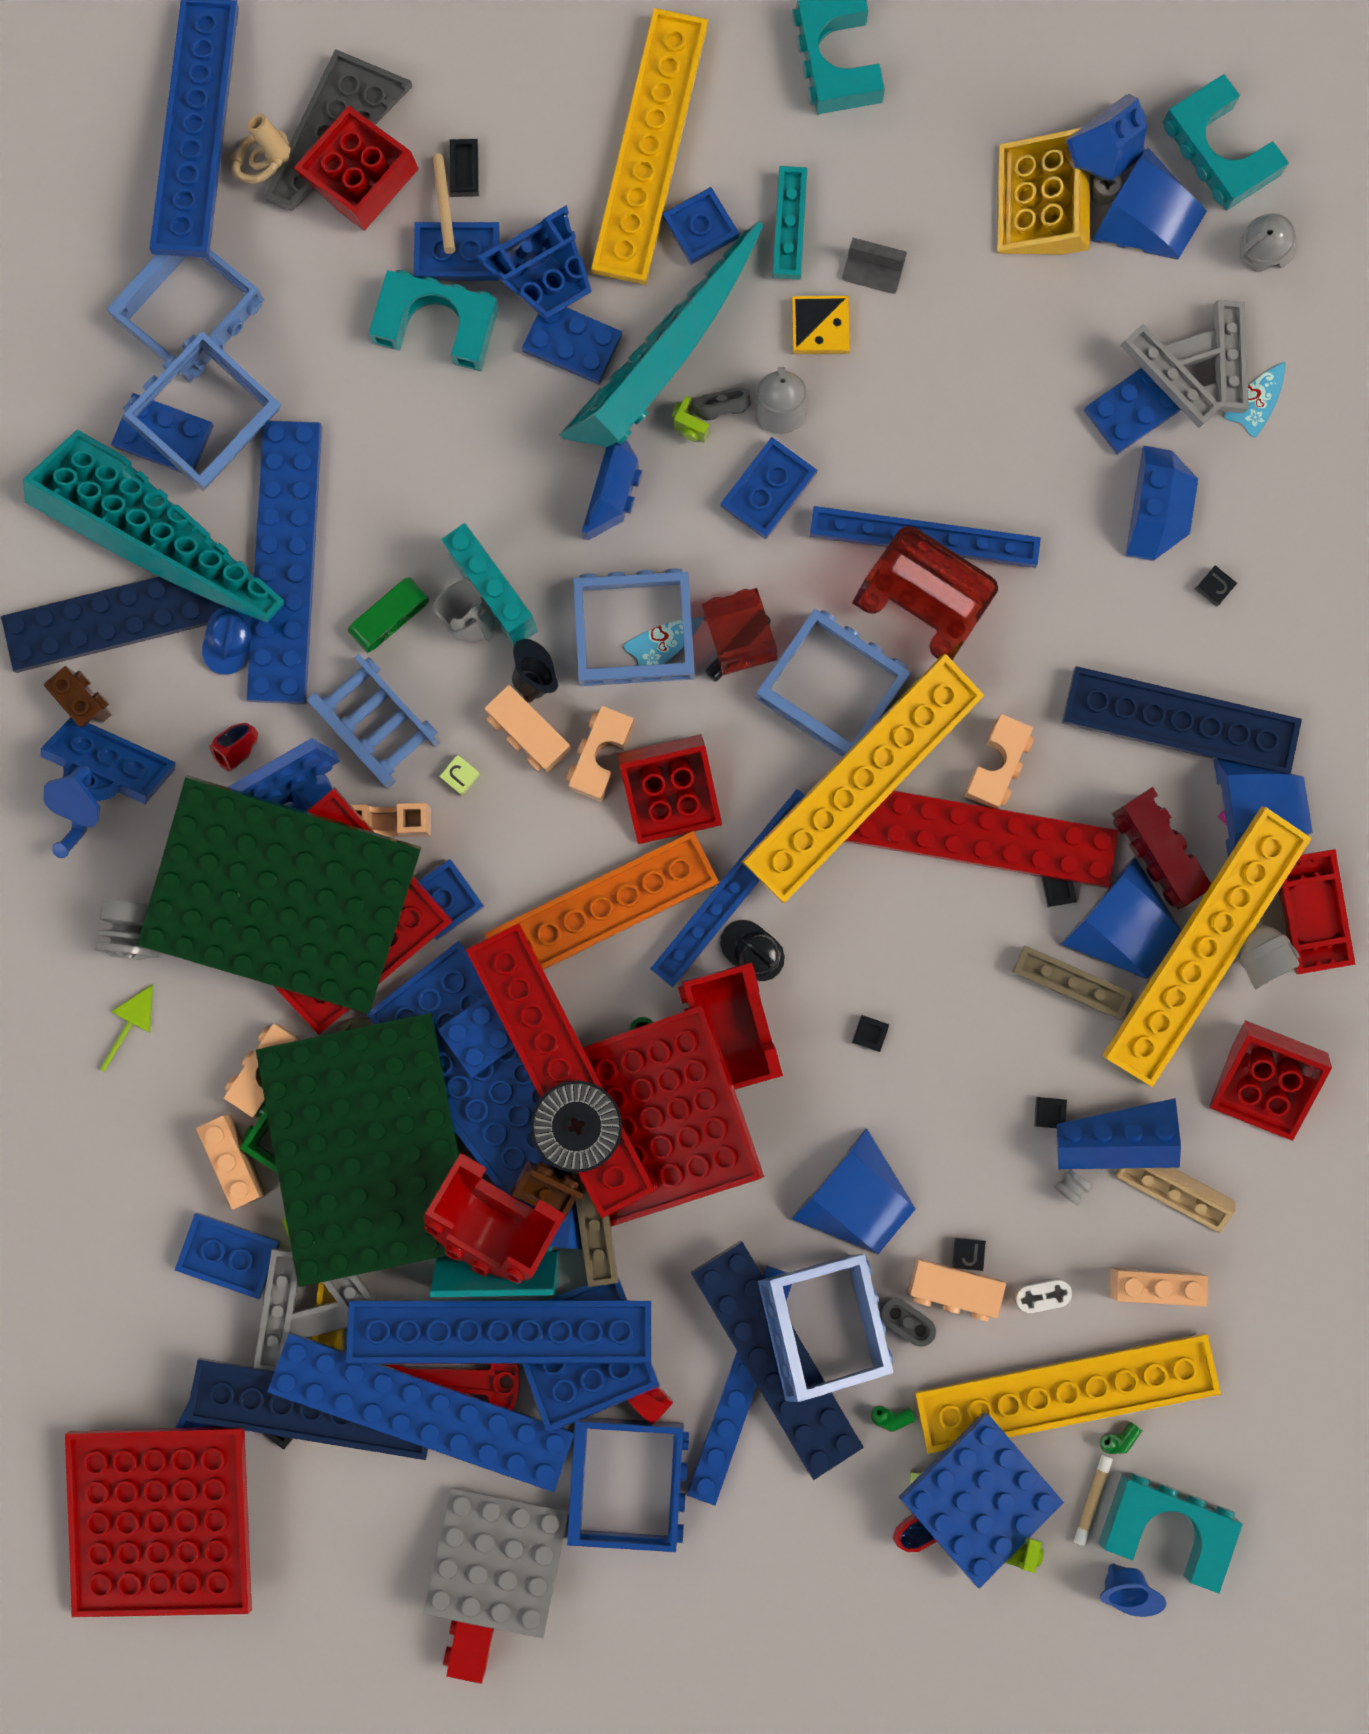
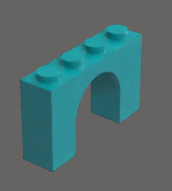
M797 0L796 8L792 9L794 26H799L800 35H797L799 52H804L806 61H803L805 79L809 78L811 87H808L810 105L815 104L817 115L880 104L883 101L885 87L880 63L855 68H839L830 64L823 57L819 49L821 41L832 32L866 26L868 17L866 0Z
M1223 74L1171 107L1162 123L1168 136L1174 138L1180 146L1183 157L1190 160L1196 168L1199 179L1202 182H1206L1215 201L1220 205L1222 204L1227 211L1280 177L1289 162L1274 141L1240 160L1225 159L1217 155L1210 148L1206 139V127L1233 110L1240 97L1232 83Z
M387 270L368 333L372 343L400 351L406 328L412 315L427 305H443L450 308L459 317V328L451 352L454 365L482 371L499 311L497 298L486 291H478L477 293L468 291L465 287L458 284L444 285L431 277H423V279L413 277L404 270H396V272Z
M463 523L441 539L451 561L462 576L468 578L493 613L498 626L513 646L517 641L528 639L538 632L533 615L466 523Z
M1132 1473L1131 1477L1122 1474L1098 1542L1100 1546L1106 1551L1133 1561L1143 1530L1154 1516L1169 1511L1182 1513L1190 1519L1194 1529V1544L1183 1576L1194 1585L1220 1594L1243 1525L1242 1522L1234 1517L1235 1512L1219 1505L1216 1510L1207 1507V1501L1189 1494L1188 1499L1178 1496V1490L1165 1484H1161L1160 1488L1149 1484L1150 1479L1139 1474Z

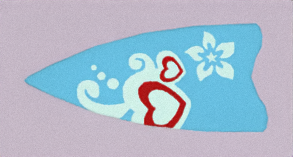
M1285 362L1266 371L1248 385L1249 409L1246 412H1226L1224 417L1229 421L1241 423L1246 428L1248 434L1252 437H1257L1277 403L1285 373Z
M704 617L691 618L692 637L701 625ZM673 621L642 633L625 643L624 649L637 659L639 666L665 664L684 647L683 621Z

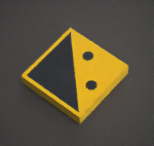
M792 296L793 354H849V296Z

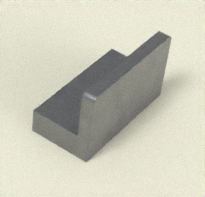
M852 237L842 280L895 294L907 252Z

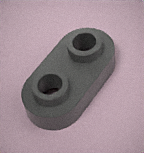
M744 388L711 393L694 400L695 414L703 420H714L720 415L729 413L740 414L751 405L749 391Z
M891 1298L883 1303L880 1315L886 1326L915 1346L924 1347L933 1342L936 1336V1328L928 1317L899 1298ZM892 1308L900 1309L899 1317L892 1318L890 1316ZM917 1325L925 1327V1332L922 1335L915 1334V1327Z

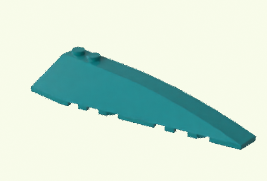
M760 221L741 234L722 255L723 258L704 274L707 277L696 286H693L686 294L688 298L680 305H676L645 338L648 343H642L630 354L628 359L631 363L628 361L619 370L617 369L608 378L610 382L594 393L559 434L563 439L608 447L616 442L619 445L622 444L631 435L630 427L634 423L637 425L647 416L648 411L646 408L682 366L718 314L737 281L761 232L763 224Z
M79 430L72 433L23 479L26 504L116 555L169 582L267 623L284 605V600L260 578H254L248 572L247 566L241 561L237 562L228 554L226 547L212 540L210 533L179 505H174L170 502L168 495L161 489L157 490L142 471L137 472L125 456Z

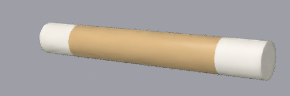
M1104 1454L1101 1455L1074 1538V1542L1082 1546L1086 1544L1113 1461L1112 1457Z

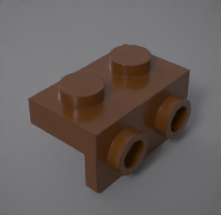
M64 666L44 683V687L79 727H84L94 718L105 722L112 716L106 708L109 705L107 700L98 691L94 694L89 689L88 685L91 682L80 670L74 672L67 666Z
M529 1160L510 1191L512 1196L533 1206L539 1200H542L566 1214V1216L576 1198L582 1200L584 1192L576 1178L568 1174H564L562 1177L553 1173L554 1169L541 1161L535 1164Z

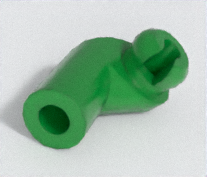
M879 1405L873 1408L871 1414L874 1424L889 1432L897 1431L916 1422L910 1407L894 1413Z
M1129 1422L1122 1434L1104 1435L1100 1439V1447L1107 1454L1127 1453L1143 1430Z

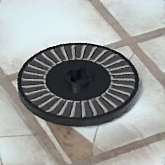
M585 1081L564 1082L547 1091L537 1103L531 1120L532 1139L539 1154L555 1168L575 1173L590 1171L605 1163L615 1152L622 1134L621 1114L616 1102L601 1087ZM573 1118H576L578 1122H585V1126L582 1127L583 1133L577 1135L575 1131H568V1127L572 1125L571 1120Z

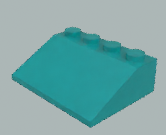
M549 1246L534 1276L529 1280L522 1281L520 1284L491 1274L481 1276L471 1269V1265L462 1260L456 1261L448 1256L439 1257L436 1259L430 1297L554 1295L559 1287V1250H552V1247Z

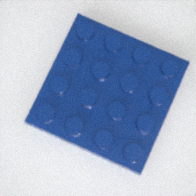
M619 1279V1282L615 1284L588 1287V1284L547 1301L628 1300ZM652 1363L522 1364L547 1433L660 1387Z
M983 1412L898 1496L978 1589L1025 1543L1026 1537L1030 1538L1064 1503L986 1412Z

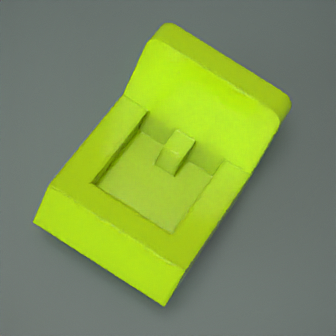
M685 396L683 402L678 401L673 409L671 417L674 418V429L682 432V436L692 442L699 440L705 443L709 435L710 424L688 414L691 408V397Z
M1026 1537L1025 1543L1005 1563L1035 1573L1036 1568L1040 1567L1043 1561L1044 1549L1041 1548L1042 1542Z

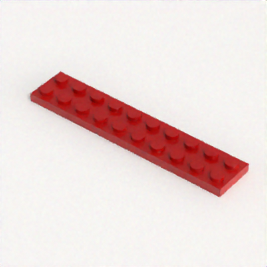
M893 790L844 842L1109 888L1118 830Z
M520 923L466 949L540 1098L551 1088L569 1081H585L603 1089ZM573 1118L571 1120L572 1125L568 1127V1131H575L577 1135L583 1133L582 1127L585 1126V1122H578L576 1118ZM623 1126L620 1142L613 1155L601 1166L590 1171L578 1173L601 1219L655 1191Z

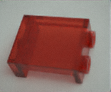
M757 588L751 590L742 589L733 595L723 598L714 597L702 603L703 616L712 637L722 676L778 660L777 646Z

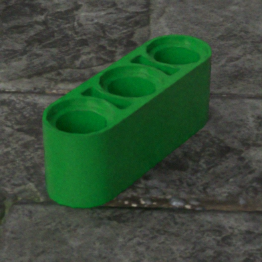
M407 577L358 617L349 626L348 633L366 653L372 652L420 612L429 602V597L411 577Z

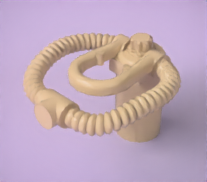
M257 114L249 120L247 130L251 135L245 137L240 142L239 147L235 149V152L229 154L233 176L244 183L256 184L266 180L276 172L278 167H281L282 163L287 162L290 157L291 149L286 134L276 130L264 114ZM257 142L260 147L251 153L249 165L255 170H265L255 175L244 174L240 171V166L243 164L246 150L251 143ZM266 152L265 157L267 161L263 160L262 162L255 163L257 157Z

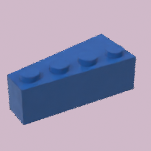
M1176 1098L1057 1124L1058 1170L1180 1168L1181 1140Z

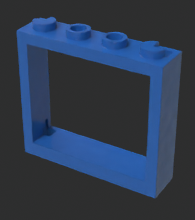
M586 1417L575 1422L567 1546L676 1552L677 1543H683L684 1524H678V1513L685 1512L686 1493H680V1481H686L687 1463L682 1462V1450H688L689 1432H683L684 1423L656 1421L654 1424H650L644 1420ZM588 1429L674 1434L668 1536L581 1530Z

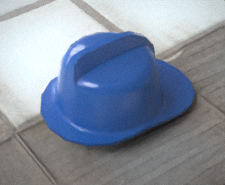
M226 606L219 608L211 615L202 645V656L205 664L212 671L218 674L230 675L238 672L245 665L250 651V616Z
M1114 1563L1109 1565L1108 1574L1105 1578V1590L1100 1595L1101 1602L1111 1605L1123 1613L1137 1617L1153 1616L1165 1609L1167 1604L1165 1597L1148 1586L1143 1573L1139 1569L1126 1568Z

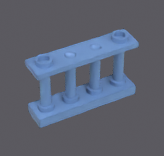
M358 654L354 658L362 667L330 696L327 697L325 695L321 699L315 692L307 701L388 789L396 782L391 776L395 772L393 769L426 739L434 746H437L439 742L434 736L438 732L427 720L421 723L377 674L381 669L370 657L364 660ZM371 676L381 688L348 718L344 716L340 720L334 713L337 709L336 705L365 679ZM390 697L400 709L367 739L363 737L359 741L353 734L356 730L355 726L384 700ZM409 718L419 731L386 760L382 759L378 762L372 755L375 751L374 747Z

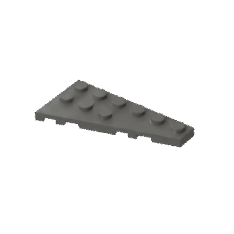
M335 49L289 144L291 149L289 160L282 163L281 167H278L265 194L266 200L293 211L314 189L294 170L295 165L349 105L376 125L413 87L412 82Z

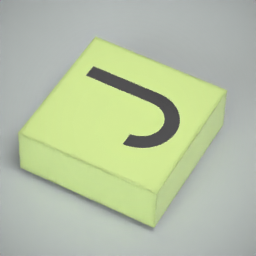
M457 755L439 777L463 796L481 774L462 757Z

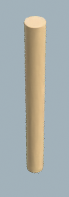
M435 154L432 159L444 252L452 254L455 252L444 157L441 154Z

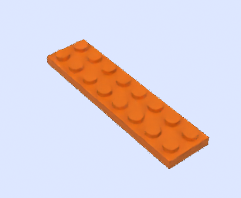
M694 831L502 924L484 933V935L488 939L520 923L542 969L545 970L718 885L719 881Z

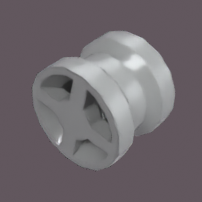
M1118 175L1110 181L1095 176L1090 186V197L1092 200L1100 205H1107L1113 202L1121 188V176Z
M1068 1169L1066 1178L1054 1186L1076 1206L1081 1203L1082 1195L1090 1192L1093 1188L1072 1169Z

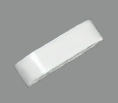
M1051 1279L1020 1286L1015 1292L1014 1301L1020 1310L1026 1313H1035L1066 1306L1071 1301L1072 1290L1066 1282L1060 1279ZM1056 1285L1060 1289L1065 1290V1294L1061 1295V1300L1059 1301L1053 1296L1046 1297L1045 1293L1055 1291L1054 1286ZM1026 1291H1029L1032 1295L1041 1296L1040 1299L1033 1300L1030 1307L1025 1302H1021V1298L1026 1296Z

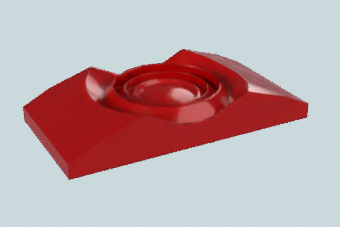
M1336 849L1303 854L1278 891L1285 916L1286 936L1300 956V958H1297L1299 966L1294 968L1295 973L1299 975L1356 965Z

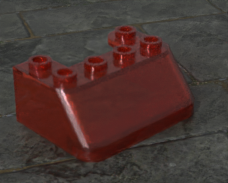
M905 526L898 531L868 573L852 604L867 613L876 614L882 611L887 602L891 600L937 630L929 644L930 651L935 658L938 659L942 654H947L953 660L997 594L998 584L992 576L918 528Z

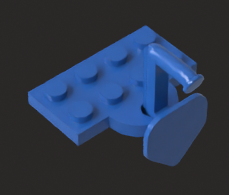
M70 717L44 744L40 753V757L63 767V776L61 778L48 781L45 784L44 803L52 812L72 821V827L68 834L60 842L53 844V854L61 859L67 857L69 851L85 835L87 827H94L98 823L100 806L97 801L111 799L116 794L121 793L146 805L175 771L176 762L93 724L88 723L84 727H79Z
M310 738L229 785L228 788L307 811L333 789L325 774L331 771L332 766L339 763L340 760L334 750Z

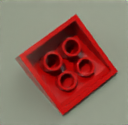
M349 105L294 167V170L342 215L364 231L419 169L412 152Z
M702 734L617 753L638 844L722 825Z
M1245 1020L1232 1044L1209 1106L1213 1110L1293 1141L1332 1069L1329 1054Z

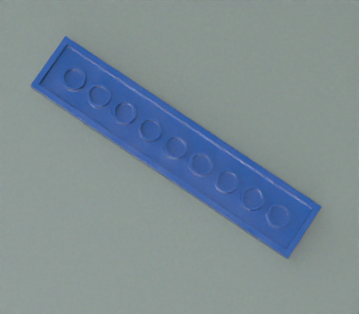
M181 0L149 247L154 255L209 258L239 11L237 0Z
M267 421L263 426L254 578H260L284 600V605L268 623L254 617L251 618L247 684L248 702L306 704L322 425L320 422Z
M349 1301L346 1364H651V1301Z
M291 1332L288 1334L267 1391L270 1394L551 1492H555L575 1434L574 1431L563 1427L547 1433L543 1421L383 1364H346L345 1351Z

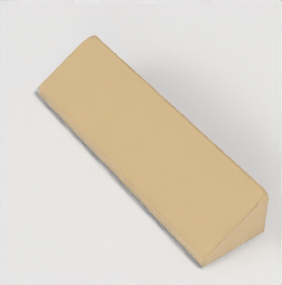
M1175 1168L1117 1169L1115 1173L1116 1178L1218 1233L1223 1230L1235 1213V1201Z

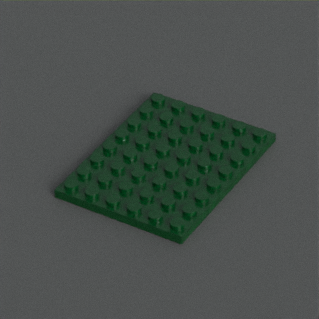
M187 775L183 783L137 946L369 1014L421 847Z
M428 1013L256 1049L298 1287L447 1256L445 1254L446 1249L424 1229V1215L459 1156L433 1014Z

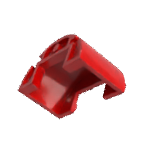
M752 962L682 982L683 985L678 987L682 1004L688 1003L689 1006L684 1011L706 1004L735 1090L783 1076L759 995L760 989Z
M460 1153L424 1215V1229L446 1249L445 1254L456 1261L462 1260L471 1265V1269L481 1276L491 1274L517 1284L531 1279L566 1214L542 1200H539L533 1208L529 1207L482 1179L487 1168Z

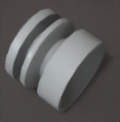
M102 900L100 920L112 923L113 926L112 929L98 931L97 935L111 939L110 943L96 942L95 950L118 958L134 960L158 958L159 952L137 946L149 905L126 901Z

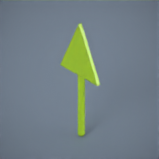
M153 984L111 1011L128 1022L100 1067L102 1072L106 1071L133 1024L150 1033Z

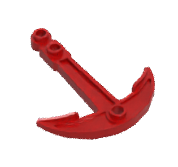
M383 1364L463 1393L486 1395L489 1398L488 1402L513 1410L519 1396V1364H491V1368L406 1367L404 1364ZM502 1377H509L511 1379L509 1387L502 1386Z

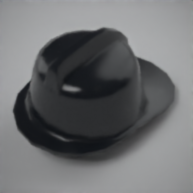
M531 639L517 641L513 647L516 665L512 674V684L523 695L527 703L544 696L546 693L555 692L558 688V681L550 654L542 645Z
M738 920L732 922L724 929L721 935L720 946L724 956L734 966L752 962L757 981L773 979L780 973L785 959L783 948L763 928L752 921Z

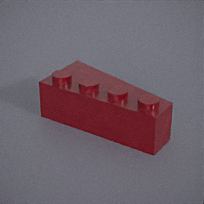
M1151 787L1113 812L1112 816L1115 818L1113 819V824L1121 834H1126L1131 842L1129 846L1137 858L1142 857L1148 866L1146 871L1154 882L1160 883L1164 889L1163 896L1172 907L1176 906L1177 909H1181L1205 894L1211 882L1196 857L1191 853L1189 855L1186 854L1187 844L1184 837L1175 829H1171L1169 819L1172 817L1165 807L1161 808L1156 804L1154 798L1158 794L1154 787Z

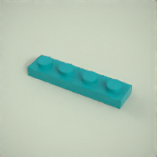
M779 166L772 278L801 279L807 167Z

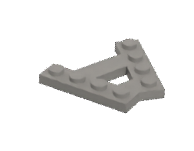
M1217 300L1213 304L1214 330L1164 346L1142 324L1120 345L1198 428L1216 411L1244 413L1249 409L1245 302ZM1215 358L1216 383L1203 387L1185 368Z
M273 1248L253 1368L275 1371L290 1332L308 1338L348 1327L349 1301L377 1300L358 1275L323 1282L336 1301L294 1312L298 1283L292 1250Z

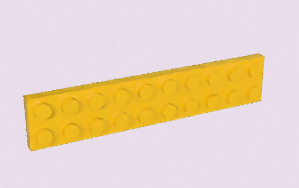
M658 8L653 10L591 267L592 274L647 285L663 218L662 214L664 213L706 37L708 19Z
M942 654L741 862L781 903H785L985 695L947 654Z
M1260 807L1104 1051L1103 1057L1153 1088L1240 952L1247 938L1311 841V837L1267 807Z
M1206 1333L914 1392L926 1452L928 1454L945 1451L983 1412L988 1413L1009 1438L1221 1395L1209 1336Z

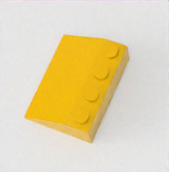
M1081 128L999 144L998 253L1063 255L1089 250L1090 173L1074 167L1066 143V139Z

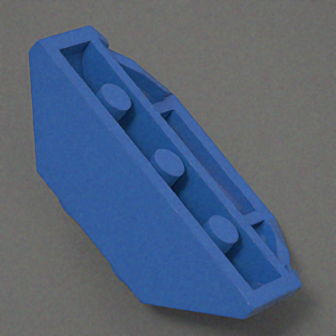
M1131 94L1123 96L1066 139L1075 168L1086 170L1092 175L1110 181L1140 159L1143 153L1147 124L1139 99Z
M627 439L620 445L616 442L606 447L581 531L582 537L585 540H590L623 522L626 513L631 514L635 500L631 493L633 487H638L640 484L642 470H639L638 458Z
M1150 446L1142 447L1125 555L1127 557L1154 561L1190 534L1198 478L1172 450Z

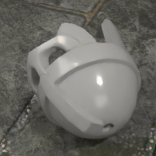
M1275 213L1264 214L1254 219L1241 238L1240 259L1253 267L1257 272H1262L1269 268V266L1280 264L1281 268L1285 267L1292 260L1295 253L1296 234L1292 223L1283 215Z
M778 367L777 371L766 375L760 381L756 394V418L759 424L767 431L778 434L789 433L798 429L806 418L807 390L803 380L796 374L786 371L785 367Z
M468 578L452 584L435 600L432 607L433 612L454 637L469 642L481 641L483 639L489 641L493 638L491 632L495 624V617Z
M1259 924L1256 925L1241 948L1239 958L1255 990L1298 967L1299 962L1297 958H1300L1297 950L1290 944L1291 942L1285 934H1281L1272 927L1260 926Z

